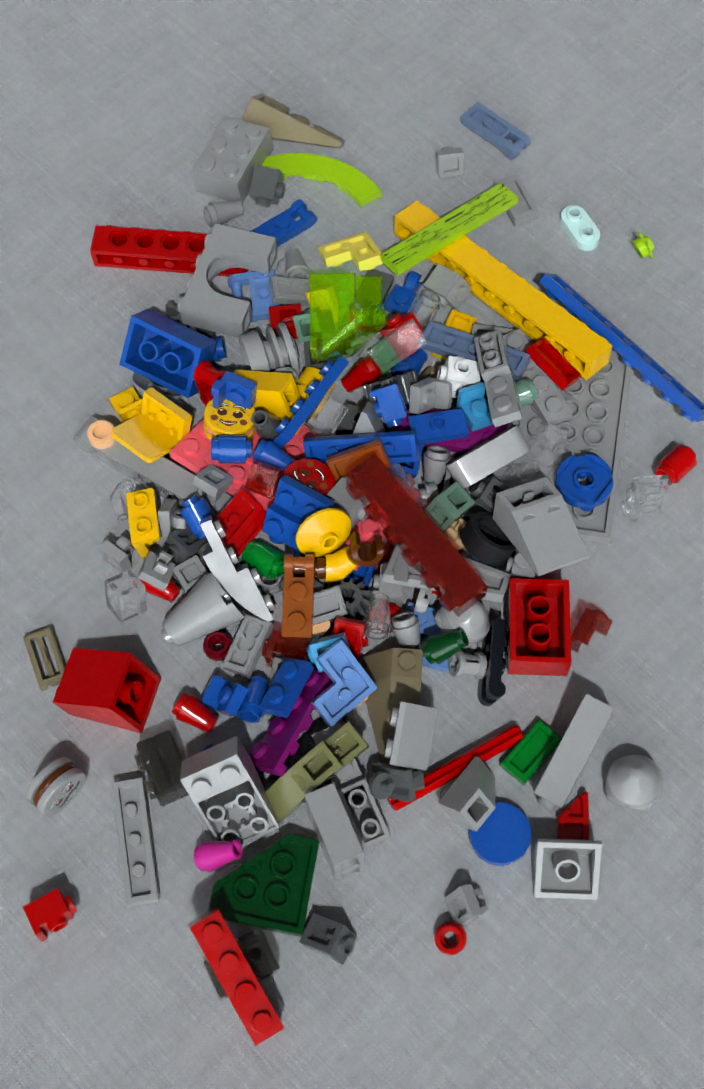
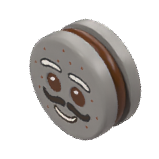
M68 757L58 758L43 768L33 779L27 789L26 799L43 816H52L65 808L77 796L85 783V773L77 768Z

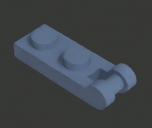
M476 102L461 116V123L499 148L510 160L515 159L519 155V151L521 149L524 150L531 143L530 138L525 133L479 102Z

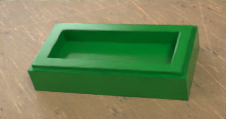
M538 720L501 762L500 767L524 786L559 746L562 737L541 720Z

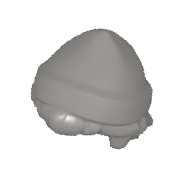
M451 597L443 603L434 618L437 626L444 633L459 629L464 630L469 641V645L464 647V649L469 647L472 649L477 648V644L485 638L490 628L486 608L478 600L471 597Z
M627 755L614 761L606 777L607 799L621 807L637 810L649 809L654 800L661 799L660 791L663 786V778L659 767L651 759L642 755Z

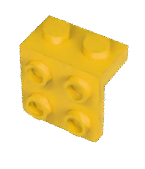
M151 387L143 393L141 413L114 427L111 430V437L145 462L152 463L168 454L190 432L192 415Z

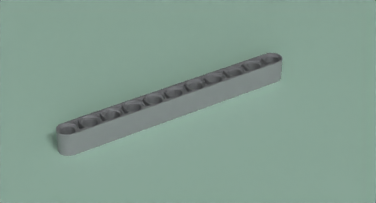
M90 417L73 437L74 442L85 452L143 486L153 488L155 493L165 499H177V506L184 508L181 504L183 501L197 495L199 499L205 497L213 513L217 516L233 498L224 492L222 497L216 502H210L212 496L207 493L200 496L198 494V487L192 484L194 474L163 456L152 463H147L118 441H115L112 446L106 449L93 447L89 442L87 430L93 422L99 420L95 417ZM262 530L254 538L255 541H262L283 554H294L292 547L284 543H273L270 541L269 535ZM315 575V580L326 587L329 582H325V579H316Z

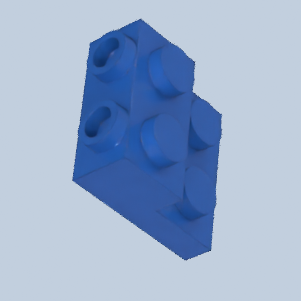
M285 475L279 480L274 503L267 508L262 531L269 535V539L273 543H284L293 548L295 555L305 557L298 549L295 541L299 526L313 513L322 509L333 508L335 501Z

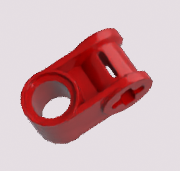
M206 360L198 364L193 374V380L199 391L200 399L205 406L213 399L211 388L217 379L220 380L226 372L224 370H217L211 362Z

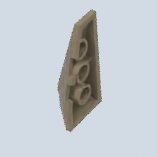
M264 94L251 97L242 121L270 128L271 138L339 148L346 141L322 126H310L309 119L303 115L289 114L291 108Z
M390 648L363 657V669L378 687L369 695L366 705L381 763L390 765L391 758L385 757L388 738L394 739L396 727L390 726L393 707L399 708L400 701L420 705L423 651L420 649Z

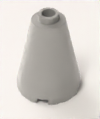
M210 571L202 577L162 622L164 629L161 630V633L170 645L175 643L179 647L240 622L245 618V615L235 599L228 594Z

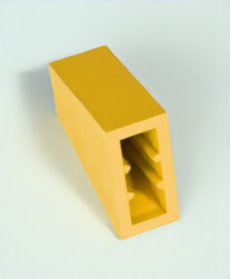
M237 369L233 372L238 376L257 383L256 403L253 405L255 411L263 410L278 416L281 420L285 417L288 420L293 413L289 410L301 398L292 373Z

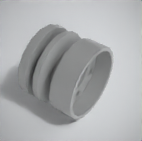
M284 322L276 325L278 337H276L271 326L266 327V340L262 341L257 330L238 336L246 370L274 372L281 367H291L296 371L297 376H300L296 344Z

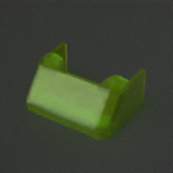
M356 273L310 274L311 357L313 361L336 360L340 355L348 359L381 330V326L386 324V311L382 309V276L356 277Z

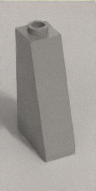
M586 693L534 791V794L540 796L537 801L538 803L552 811L555 810L556 806L563 809L614 714L613 707Z

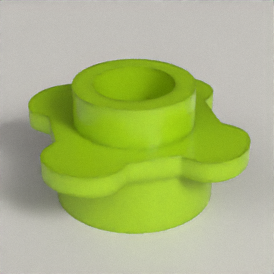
M638 231V238L632 241L636 252L642 259L647 256L653 259L652 250L655 249L654 243L648 235L643 237L642 233Z

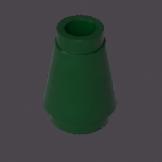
M463 629L428 636L427 640L422 642L423 654L430 664H441L468 646V637Z

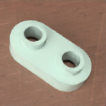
M576 205L564 208L561 213L560 224L574 245L583 251L595 249L599 244L600 231L586 211Z

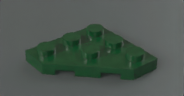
M288 834L233 872L213 884L208 911L216 907L224 921L301 937L304 930L320 841Z

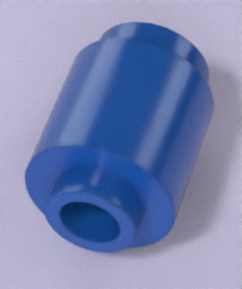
M218 434V437H211V460H218V463H246V458H251L252 441H246V435Z
M194 495L181 503L184 508L179 512L192 534H196L200 540L206 537L200 526V520L210 515L214 520L216 516L205 497L199 499L197 495Z

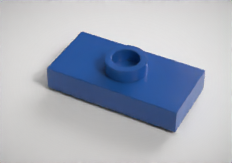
M463 408L407 417L409 431L417 430L419 445L467 438L469 435Z

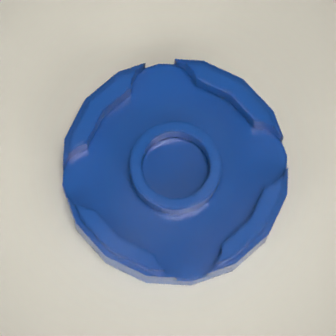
M496 802V808L478 831L469 829V840L476 855L481 860L490 865L506 866L516 862L525 855L531 843L532 830L527 817L520 809L508 803Z

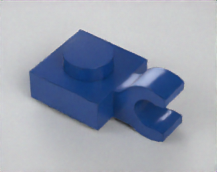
M411 271L404 287L396 284L383 304L384 310L391 314L413 312L420 301V296L416 292L422 284L419 281L422 275Z

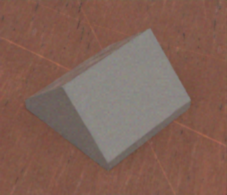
M537 839L533 848L534 898L598 900L602 841Z

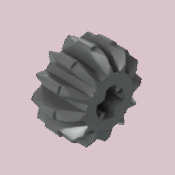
M353 576L349 579V582H345L344 579L338 581L343 599L347 600L345 605L348 615L342 617L355 620L359 618L365 621L367 618L366 612L372 610V603L370 602L372 594L370 591L365 590L366 584L364 581L355 585V578ZM330 582L328 588H332L338 585Z

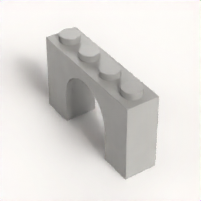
M215 223L212 232L206 235L203 253L197 256L194 275H190L188 278L186 294L179 299L178 312H180L182 323L185 325L238 337L240 334L247 332L252 320L250 301L219 294L210 287V283L218 273L230 268H244L270 274L277 256L276 237Z

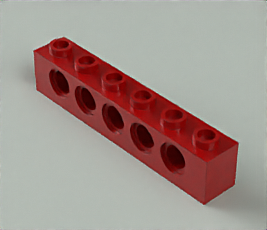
M95 225L90 252L94 266L194 274L196 259L204 251L207 234L190 231L180 232L166 231L164 229L153 230L138 227L127 228L112 225ZM230 268L218 273L216 276L229 277L232 274L249 272V270Z

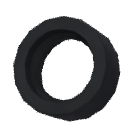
M476 512L460 532L463 546L474 558L490 566L505 564L516 550L515 546L493 520L492 513Z

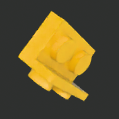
M153 488L126 493L131 544L141 558H144L149 551L152 552L151 545L161 539L156 495Z

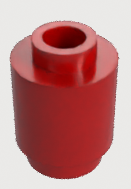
M676 445L657 463L655 474L658 479L668 486L678 483L697 465L695 452L688 446Z

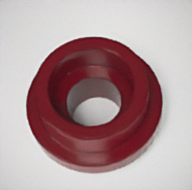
M223 632L211 633L203 643L205 655L214 661L224 660L232 640ZM217 644L224 646L220 651L213 650V647Z

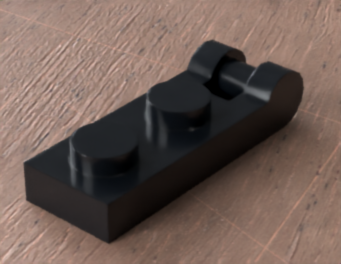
M496 617L490 622L489 632L483 639L482 653L487 658V669L483 678L479 680L478 700L484 706L493 705L506 692L501 676L506 668V659L503 658V651L508 642V632L505 631L506 620Z

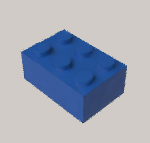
M146 309L131 316L119 365L186 398H190L199 393L193 380L194 371L198 364L204 360L212 363L217 341L153 310Z

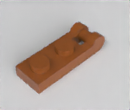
M285 553L281 635L283 638H313L315 554H306L305 557H295L294 554ZM294 569H305V577H294Z

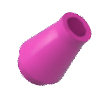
M238 840L203 841L194 850L195 864L201 871L213 872L227 863L242 857L241 843Z

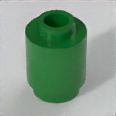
M252 540L245 547L242 560L248 563L251 569L256 567L259 574L269 580L280 577L284 573L285 554L262 541Z

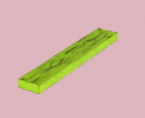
M499 183L381 254V261L399 276L518 204V196L504 184Z

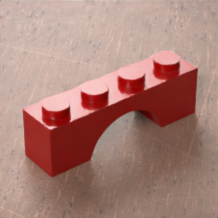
M215 907L188 923L191 932L254 1045L257 1046L284 1029L283 1024L219 910Z

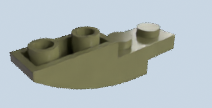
M348 721L327 740L321 741L266 791L279 823L305 802V794L322 788L327 781L370 747L351 722Z

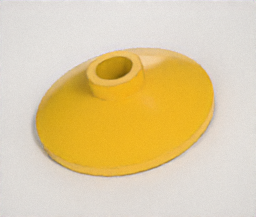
M337 508L319 510L307 517L299 526L295 537L296 545L304 555L315 554V557L330 554L341 547L349 537L351 520L344 511Z

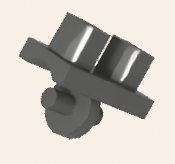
M379 762L371 764V770L374 772V775L369 781V791L374 798L380 800L392 798L411 802L416 800L415 791L425 787L422 770Z

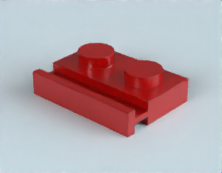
M240 489L214 518V522L217 520L221 522L227 536L223 537L227 548L232 546L239 557L248 543L254 540L262 530L266 512L247 492Z

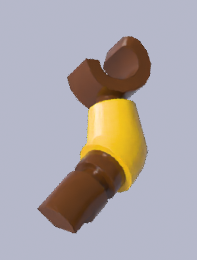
M354 530L350 536V547L346 546L333 554H325V557H316V579H325V582L340 581L358 565L367 567L379 563L384 555L382 535L375 536V540L370 544H360V534ZM295 568L294 577H305V569Z

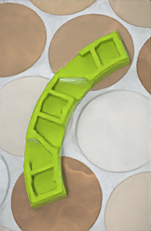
M286 153L267 156L262 164L265 167L280 169L284 174V179H288L287 177L303 176V179L323 183L325 181L330 182L351 197L359 207L382 197V191L369 177L358 169L334 158L309 153Z

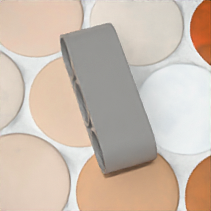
M516 424L449 462L446 468L454 482L457 481L465 489L526 454L531 448Z

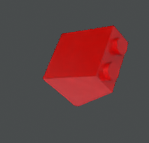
M73 648L56 690L53 703L69 715L142 733L161 678L129 652Z

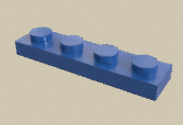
M340 355L333 363L330 360L326 362L319 371V374L322 375L319 381L314 379L304 392L308 394L304 400L299 398L289 410L293 413L288 420L285 417L275 428L278 434L273 442L277 446L282 448L292 439L349 363L344 357Z
M417 430L306 437L303 441L306 459H315L327 466L326 459L328 456L379 438L382 440L391 463L418 462L420 459Z

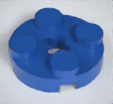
M584 454V456L575 457V455L569 456L560 464L557 470L555 488L561 493L567 504L580 508L583 511H591L596 506L603 504L611 494L613 477L610 466L602 458L593 454ZM577 478H590V485L583 486L579 484V480Z

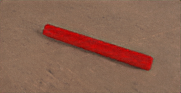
M513 725L423 775L425 787L415 791L416 800L459 777L475 756L479 757L482 762H485L519 743L524 737L520 728L517 725ZM388 798L389 805L394 811H398L414 802Z

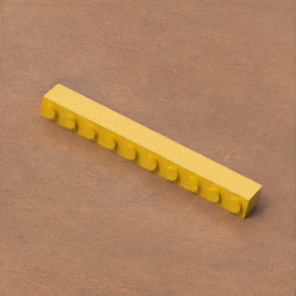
M416 200L395 215L394 234L403 241L439 220L440 217L429 207ZM463 236L427 258L435 266L440 264L460 274L472 288L470 292L518 329H521L523 333L535 342L543 337L546 338L585 380H588L609 363L612 344L591 330L584 322L579 321L568 313L564 307L559 306L548 298L545 293L529 284L526 279L509 269L506 264L490 255L487 250L475 244L468 236Z

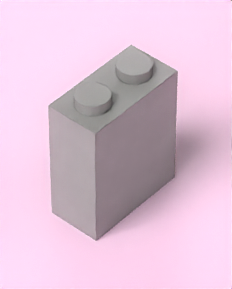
M332 783L305 794L307 814L320 841L319 843L334 879L342 878L343 881L358 876L361 873L360 870L364 869V852L335 784Z

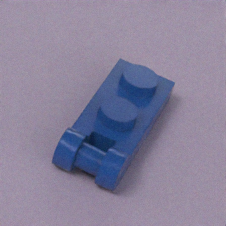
M298 199L290 208L250 232L276 237V245L278 247L312 227L317 222V216L312 211H308L307 205L301 199ZM297 217H300V218H301V219L298 220V221H295V220H294V219H296Z

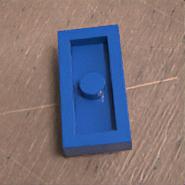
M285 657L258 706L264 714L288 718L314 669L310 662Z

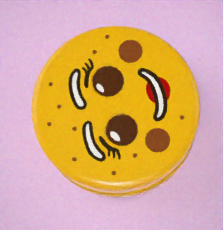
M213 399L210 400L204 409L203 429L206 437L211 441V437H218V434L246 435V441H250L255 433V427L251 421L253 413L256 412L254 406L250 410L225 399L219 409L213 407Z

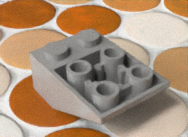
M547 477L496 493L493 520L538 576L589 558L587 549L561 493Z
M238 736L182 760L180 781L216 841L238 840L242 845L280 828L254 764Z

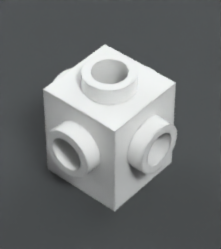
M449 356L444 366H439L437 379L452 383V397L458 398V391L468 385L480 383L478 361L468 360L460 356Z

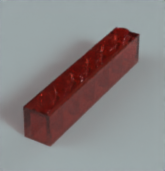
M375 454L368 457L346 474L347 486L345 488L353 500L357 501L359 499L365 506L364 512L373 523L378 521L384 528L382 533L392 545L396 543L402 550L401 556L410 567L416 566L421 572L420 578L427 588H434L440 595V603L448 612L453 610L459 617L486 596L488 586Z

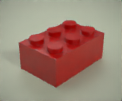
M510 578L507 590V674L568 675L571 666L569 580Z

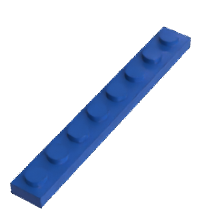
M544 274L539 283L546 288L545 293L555 300L559 299L564 304V308L574 317L578 316L591 330L612 344V351L616 350L622 356L621 360L623 363L641 372V378L647 384L655 385L662 391L660 393L666 401L677 404L682 409L681 414L686 419L692 422L704 421V404L561 277L557 274Z

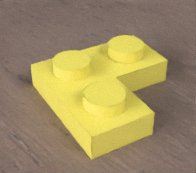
M367 232L318 247L319 256L327 268L340 266L349 260L354 262L359 271L371 270L378 265L384 264L381 261L382 252Z

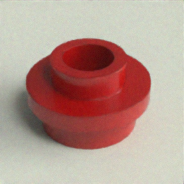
M450 921L441 924L437 928L434 940L437 948L442 953L455 955L466 946L467 934L460 924ZM448 932L456 934L457 941L455 944L447 943L445 936Z

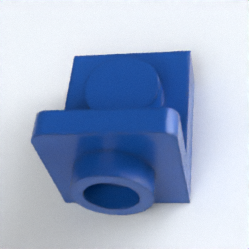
M226 371L220 380L217 379L211 388L213 407L219 409L224 400L227 399L236 405H241L251 410L256 403L257 383Z
M214 675L200 700L224 715L235 716L249 689Z

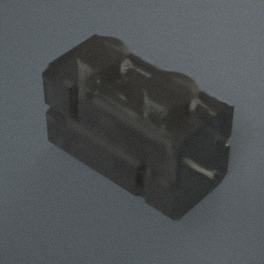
M171 730L138 742L136 746L139 754L134 755L140 773L147 771L150 781L145 782V786L151 800L157 798L160 806H165L177 799L188 796L189 794L180 781L182 758Z

